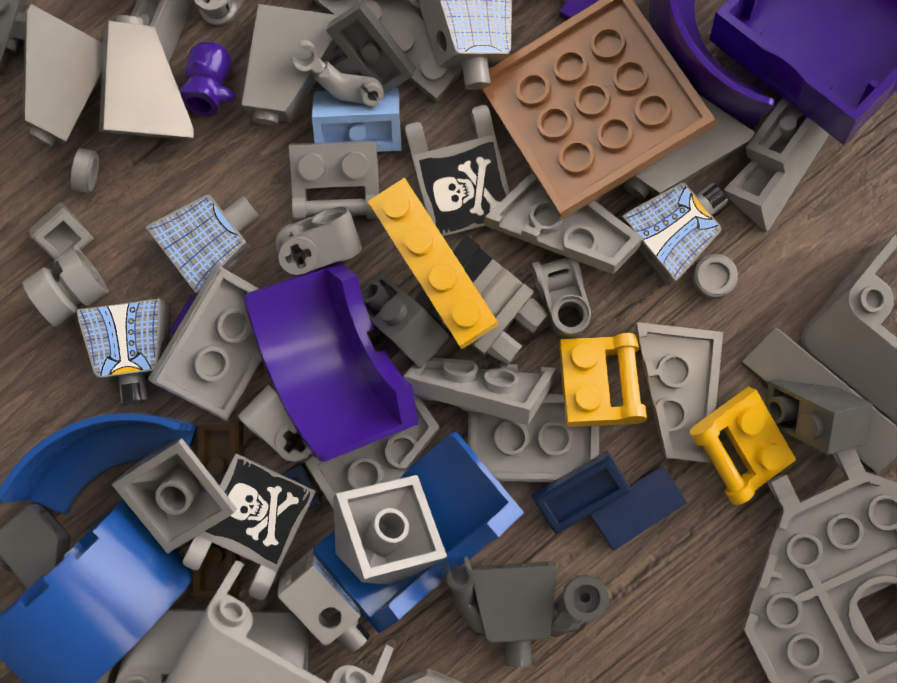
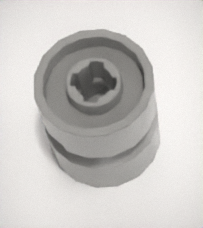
M73 246L54 259V268L52 270L43 267L22 282L34 306L54 327H59L75 316L79 304L90 306L109 291L96 268L76 246Z

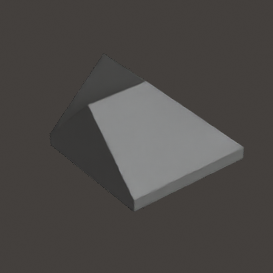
M182 438L164 440L112 483L115 490L167 554L234 514L237 510L236 506Z
M418 475L344 491L334 495L336 555L362 582L392 585L447 558Z

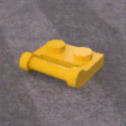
M622 333L614 337L560 339L559 355L566 427L629 425L642 423L647 420L646 407L640 401L635 352L639 350L636 334ZM618 355L623 406L611 407L606 365V356Z
M751 387L745 388L695 424L690 430V435L696 445L703 446L725 483V494L732 505H741L749 501L754 496L756 489L796 461L795 456L759 393ZM722 429L726 432L748 470L741 476L718 438Z

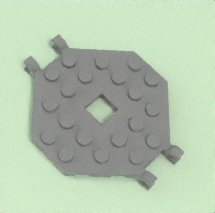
M855 448L832 454L846 479L799 501L786 474H780L767 481V484L782 510L742 627L769 682L897 683V631L875 641L857 606L858 600L894 583L897 586V482L866 472Z

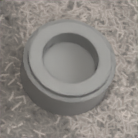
M83 148L77 150L71 171V189L73 191L89 194L94 189L99 169V155L96 151Z
M711 254L704 257L695 265L692 272V282L695 289L702 296L712 299L720 298L730 293L738 280L735 264L731 259L721 254Z

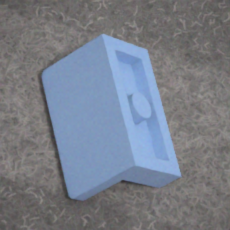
M395 87L385 93L383 100H378L379 105L372 107L361 103L338 100L327 90L315 91L312 108L314 142L377 140V152L402 151L399 88Z

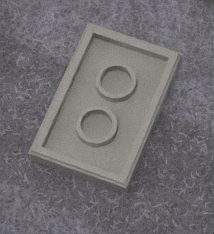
M215 264L150 374L149 381L227 421L262 361L244 303L245 295L259 288Z
M547 394L529 425L509 423L499 417L481 412H468V446L497 481L554 482L599 455V426L566 427L563 395Z

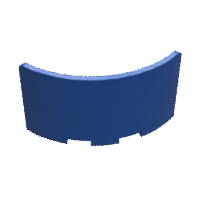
M131 413L107 414L73 423L54 432L24 455L0 487V503L31 500L62 514H69L81 493L97 477L105 473L106 470L126 462L141 460L164 440L182 438L191 449L196 438L197 424L170 417Z
M451 432L402 476V478L418 475L447 555L444 561L392 585L362 582L336 555L335 531L315 546L313 550L317 559L378 633H381L400 620L441 583L436 574L441 579L445 576L444 562L448 561L451 570L457 565H463L465 563L463 557H468L469 559L504 533L524 513L456 432Z
M123 499L101 517L62 556L64 559L46 576L43 574L0 613V660L24 683H95L173 605L192 582L193 570L183 564L184 558L176 549L168 554Z

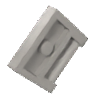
M377 140L297 143L289 145L294 223L315 216L321 211L335 206H347L351 216L367 215V220L378 219L368 203L370 199L379 194ZM365 186L366 198L307 201L306 188Z

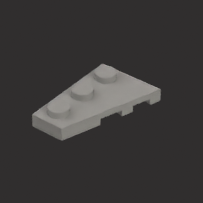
M533 171L485 216V226L611 274H614L640 248L643 240L640 234L595 201L590 202L562 219Z
M641 322L634 323L663 457L711 463L703 446L696 445L690 435V430L695 424L716 410L723 332Z
M431 357L421 369L414 363L403 377L412 385L413 394L420 396L424 400L440 401L459 406L468 412H481L499 417L509 423L529 425L555 383L557 368L541 367L540 374L517 372L518 364L506 365L501 363V368L489 370L478 369L477 364L471 360Z
M414 395L418 425L326 462L318 461L315 456L305 461L306 466L333 509L334 495L336 493L401 479L439 432L440 427L420 396Z

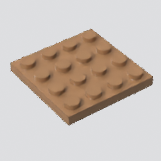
M633 0L597 1L489 68L491 85L481 89L562 219L716 126L715 117Z

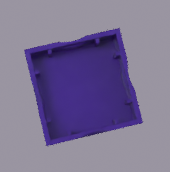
M728 0L715 13L709 40L842 145L897 91V0Z

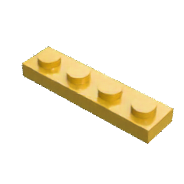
M405 178L368 201L461 349L499 326L493 313Z

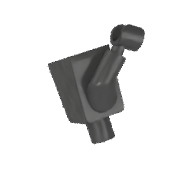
M463 557L465 566L459 571L451 570L448 561L444 562L445 576L452 590L455 607L472 631L485 634L488 643L504 642L506 666L508 667L532 665L531 640L548 639L550 636L560 637L576 631L580 628L581 622H592L601 618L607 611L610 602L609 592L605 584L595 576L581 574L571 578L564 586L563 592L554 600L557 565L553 561L471 566L469 558Z

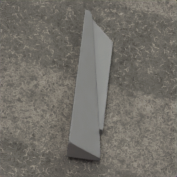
M782 98L746 146L747 157L752 159V161L724 189L725 195L761 229L768 231L829 134Z

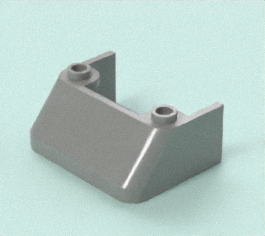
M895 234L869 248L804 328L801 335V345L806 352L863 399L873 403L874 408L897 426V337L881 325L892 311L894 296L890 287L875 275L897 247V235Z
M237 560L206 609L165 683H327L246 637L253 623L252 614L244 603L228 594L244 565ZM386 644L367 672L352 665L339 667L330 678L329 683H381L394 648Z
M168 609L154 626L123 656L116 683H163L164 674H170L206 609ZM250 610L253 623L246 637L308 672L309 629L292 611Z

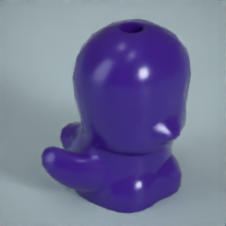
M200 42L189 51L185 67L187 82L179 88V92L186 109L191 113L200 116H214L218 113L221 101H232L236 98L234 91L222 86L231 70V57L222 45L214 42Z

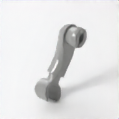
M302 40L298 43L301 48L311 50V56L306 61H300L295 57H291L295 67L300 71L310 70L314 74L313 78L334 98L361 103L370 107L379 105V99L383 100L384 91L377 79L368 76L340 73L328 61L323 62L318 58V52L310 41Z

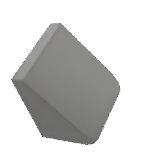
M59 202L29 229L30 237L53 259H56L73 246L82 250L94 239L62 202Z

